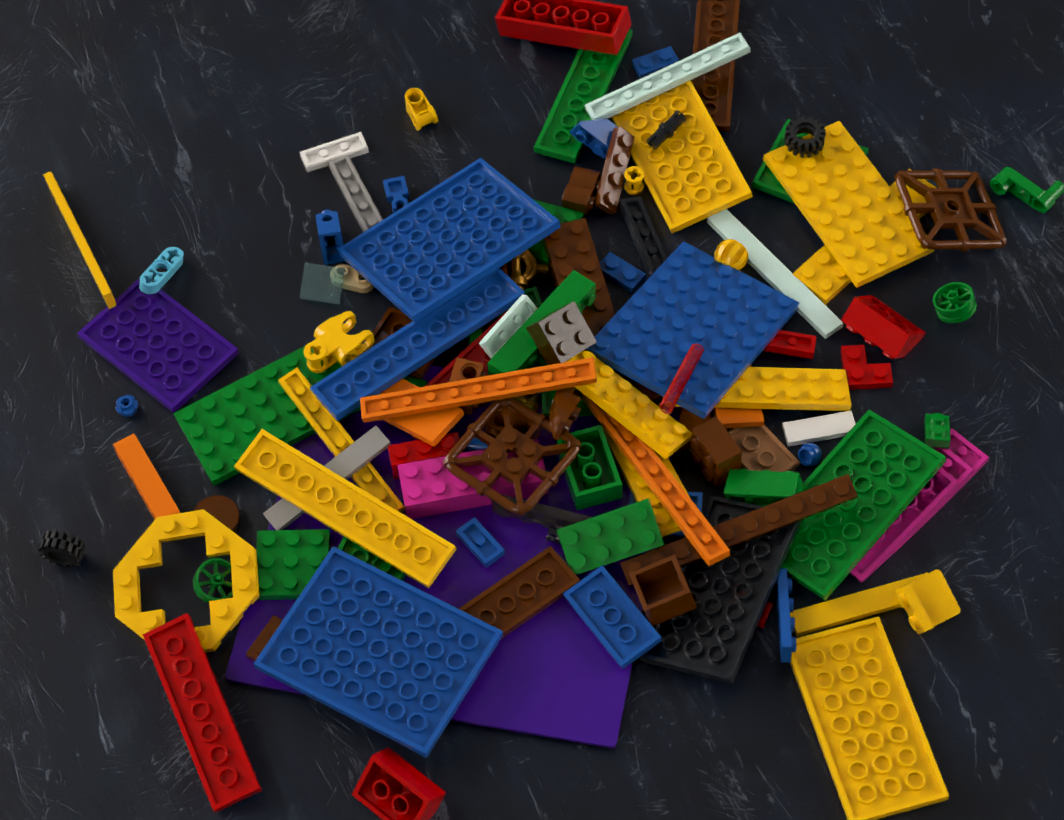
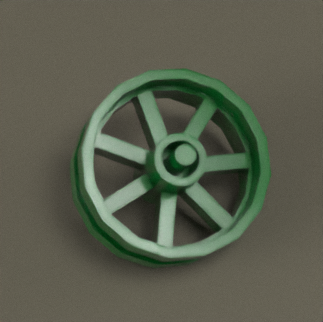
M952 282L942 286L935 292L932 300L937 317L946 323L965 321L974 314L977 308L972 288L962 282Z
M212 558L203 562L197 569L193 578V589L202 601L209 603V601L231 598L233 589L226 596L221 585L232 587V582L224 581V577L229 573L231 574V563L221 558ZM208 565H213V575L204 568ZM218 565L227 570L222 574L218 573ZM202 573L209 580L198 582L199 574ZM209 586L208 594H205L200 587ZM217 589L221 598L211 597L213 591Z

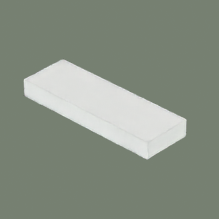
M359 132L301 151L300 157L308 173L326 167L328 162L345 155L353 158L368 153L369 150L362 133Z
M845 411L784 422L782 428L787 445L790 447L845 437L855 426L852 411Z

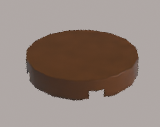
M214 495L206 497L194 508L193 511L204 509L233 532L236 531L240 522L237 505L233 500L225 496Z

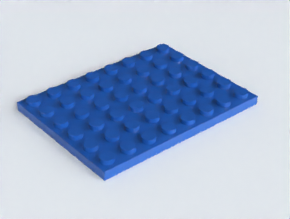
M479 158L338 248V252L346 262L416 323L561 228V225L557 218L482 158Z
M683 241L595 336L597 343L585 350L592 352L595 357L612 369L664 397L691 345H702L704 352L676 404L705 419L798 310L800 303L735 268L732 269L731 266L723 265L721 262L718 263L711 255Z
M333 546L253 665L255 669L427 758L501 640L503 631Z

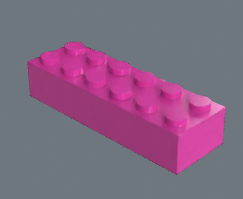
M486 449L460 453L457 458L481 455ZM509 452L508 459L512 457L517 458V453ZM446 456L397 465L406 516L410 519L497 503L485 495L480 496L476 493V489L444 468L443 460ZM542 458L537 466L546 471ZM483 465L461 468L481 482L485 481L493 472ZM529 473L520 484L522 499L529 498L543 480ZM500 477L491 487L510 501L516 500L514 485L504 478Z

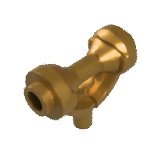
M528 250L511 260L512 272L510 278L522 290L528 288V284L537 273L546 274L548 272V265L537 264L536 258ZM520 260L524 262L526 267L524 274L521 273Z

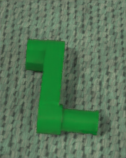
M1010 167L1002 169L990 181V186L997 195H1005L1009 191L1041 213H1046L1055 204V200L1064 193V184L1061 181H1055L1050 188L1044 191Z

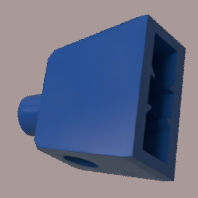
M323 210L320 214L316 215V222L324 265L346 262L338 252V248L343 246L338 212ZM334 238L336 244L329 246L327 240Z

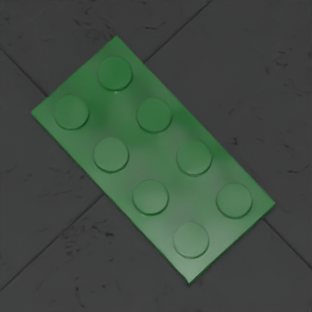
M649 498L557 530L568 566L575 575L665 545Z

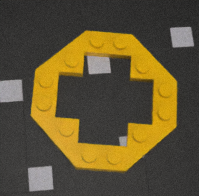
M204 509L157 517L113 570L115 617L142 639H144L143 634L165 624V611L163 609L141 612L139 569L163 566L161 543L205 536L206 555L209 558L230 555L233 598L209 601L211 625L195 627L205 653L216 651L222 643L220 641L229 630H233L242 619V614L250 604H254L259 598L256 549Z

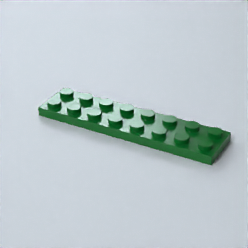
M629 29L617 55L583 49L578 50L535 143V153L576 163L584 143L576 140L569 132L580 121L591 120L585 105L607 94L632 38L633 30Z

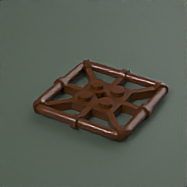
M934 168L932 170L898 171L895 174L894 180L904 204V213L909 217L916 238L923 249H959L961 252H967L969 249H1002L1006 245L1007 240L996 214L997 208L991 202L978 172L942 171L940 168ZM917 179H932L933 182H936L938 188H929ZM945 179L968 181L963 188H948ZM973 183L982 203H972L967 191ZM906 185L924 196L926 203H913ZM917 213H931L935 226L927 237ZM976 213H984V215L988 216L992 228L981 222ZM973 228L990 240H969L965 229ZM939 229H954L958 240L934 241L932 239Z
M514 398L494 400L475 423H470L467 427V432L448 452L443 460V466L451 474L476 489V493L480 496L485 495L509 512L525 516V513L529 512L538 503L549 488L558 483V478L576 458L582 446L581 441L577 440L569 432L567 434L563 432L560 439L567 443L541 446L532 439L542 428L551 432L548 416L535 412ZM508 406L535 422L525 435L511 427ZM502 407L505 428L494 439L481 429ZM474 437L488 445L481 455L457 458ZM516 452L518 457L508 459V453ZM566 453L551 472H546L537 466L544 456ZM483 465L493 472L485 481L481 482L461 468ZM529 473H532L543 480V482L523 503L520 484ZM500 477L514 485L517 504L491 488Z

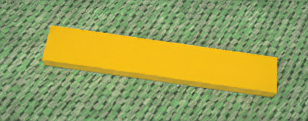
M928 572L794 610L793 613H790V617L795 618L796 637L900 608L902 606L898 602V594L895 590L928 574Z

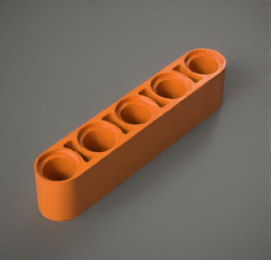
M133 433L113 443L112 445L154 520L161 516L179 514L180 511L135 434Z

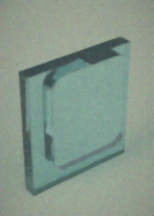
M305 262L300 298L340 304L345 269Z

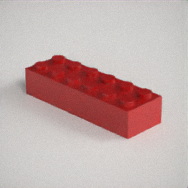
M504 0L495 17L500 36L613 55L618 54L631 26L628 6L592 0Z

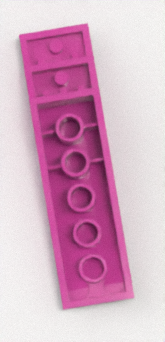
M950 429L949 449L931 447L946 456L944 465L850 572L861 583L905 544L988 461L989 457L954 429Z

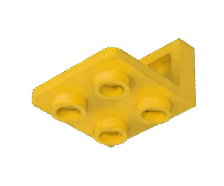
M934 570L895 590L898 594V602L902 608H905L909 616V623L917 634L924 633L960 613V607L940 570Z

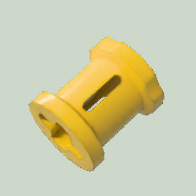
M637 166L627 168L624 172L626 180L624 189L630 195H637L644 189V183L642 182L644 172Z

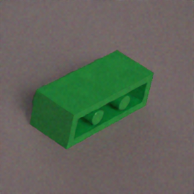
M730 469L724 495L726 499L767 506L803 492L804 484L800 474L793 471L773 472L770 470Z

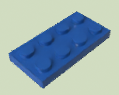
M603 565L563 593L567 602L622 670L662 641L658 632Z

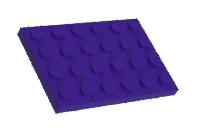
M139 278L115 299L116 307L109 309L107 306L84 326L77 335L79 339L172 413H175L239 354V351L233 344L161 289L155 294L143 293L139 288Z

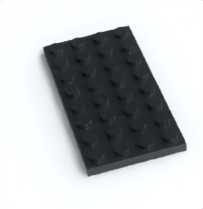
M711 495L703 516L713 527L764 506ZM801 520L729 548L730 556L710 566L703 559L682 566L681 570L697 608L653 626L661 636L662 641L640 656L641 662L733 684Z

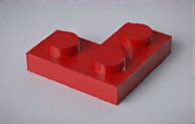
M864 345L841 346L842 366L846 370L849 390L891 388L893 386L890 363L867 364Z

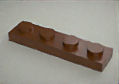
M620 126L613 128L594 203L595 206L609 215L616 213L624 182V172L628 166L635 137Z

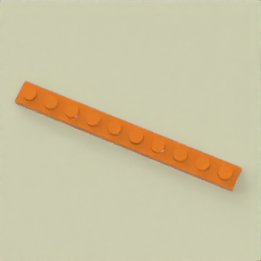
M592 357L361 397V416L363 422L366 423L597 383L595 361Z
M582 393L584 403L706 564L710 566L730 556V549L653 449Z

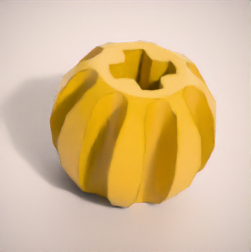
M733 239L724 240L717 246L714 259L718 263L721 262L723 265L731 266L732 269L735 268L740 271L746 265L748 252L740 242Z

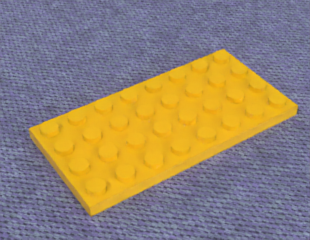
M691 80L611 117L616 126H620L635 136L630 155L636 166L643 170V180L671 234L753 197L748 184ZM676 110L680 111L686 117V121L674 131V135L671 138H667L657 150H653L654 146L650 147L646 140L657 131L660 123H665Z
M840 121L824 127L826 129L825 142L822 151H819L817 155L812 153V157L808 158L807 154H804V158H802L800 153L795 156L793 151L789 152L788 147L785 145L764 154V162L856 288L934 252L933 249H923L920 247L921 244L916 238L909 217L904 213V205ZM809 134L800 139L809 140L813 136Z
M879 616L796 638V652L791 653L790 664L847 820H877L948 800V791Z

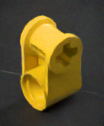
M418 88L407 90L405 93L406 111L416 130L419 131L423 126L432 122L434 124L438 123L437 114L423 91Z

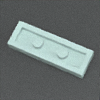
M521 295L478 343L490 359L538 309L527 295Z

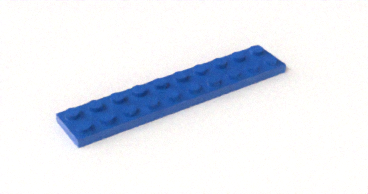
M498 268L416 323L410 322L310 387V390L326 410L338 421L361 406V397L380 394L510 309L521 295H525V292Z

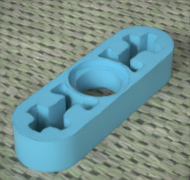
M177 247L166 248L140 276V290L145 294L157 293L182 266L183 251ZM158 268H163V269H166L167 271H166V272H158V271H156V269H158Z

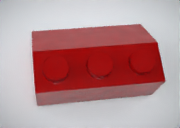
M873 295L854 297L841 321L847 324L846 328L856 334L860 333L865 337L864 340L872 346L877 345L883 350L882 353L891 359L905 357L926 334L925 331Z
M388 747L372 754L352 796L382 820H429L436 813L446 792Z

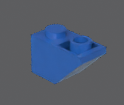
M608 119L580 121L569 133L576 140L592 149L596 155L604 159L608 152L613 128L618 126Z

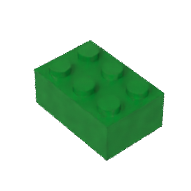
M602 425L571 432L570 434L581 441L582 449L563 473L576 511L622 499V482ZM562 439L556 440V445L567 443ZM566 453L558 454L559 461L566 455Z

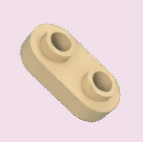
M340 264L331 271L332 283L339 288L359 293H368L374 288L368 280H360L364 277L352 266Z

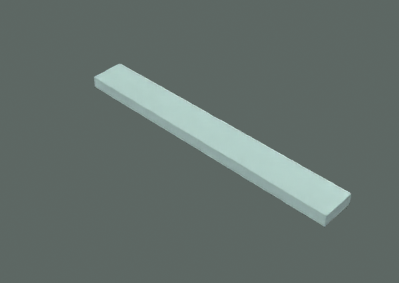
M738 33L586 104L585 109L591 120L608 119L750 53V47L741 33Z
M727 209L707 218V223L724 240L733 239L745 246L748 252L747 263L775 290L798 301L800 304L797 312L825 339L843 327V322L798 278L792 275L793 273Z

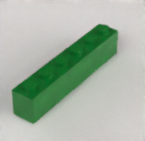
M573 270L488 362V375L529 369L530 367L534 368L539 362L541 354L526 327L573 301L582 314L583 309L587 305L591 306L596 299V284Z

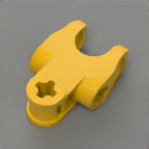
M346 311L329 318L316 328L314 332L316 339L308 343L304 348L307 367L311 372L322 373L337 362L344 366L373 345L375 339L370 330H363L356 335L347 334L357 323L352 311Z

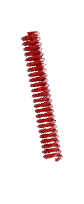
M691 345L659 405L663 413H672L704 352L702 345Z

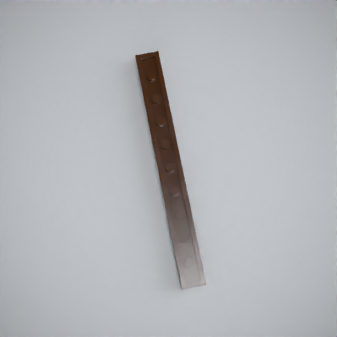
M846 474L713 526V529L727 547L731 548L858 498L849 474ZM685 537L621 562L620 565L628 585L631 587L634 584L629 573L675 554L680 567L703 558L688 538Z

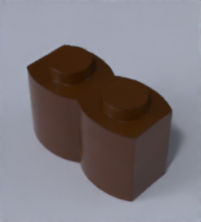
M575 166L562 196V207L582 212L584 215H588L591 209L594 210L601 172Z

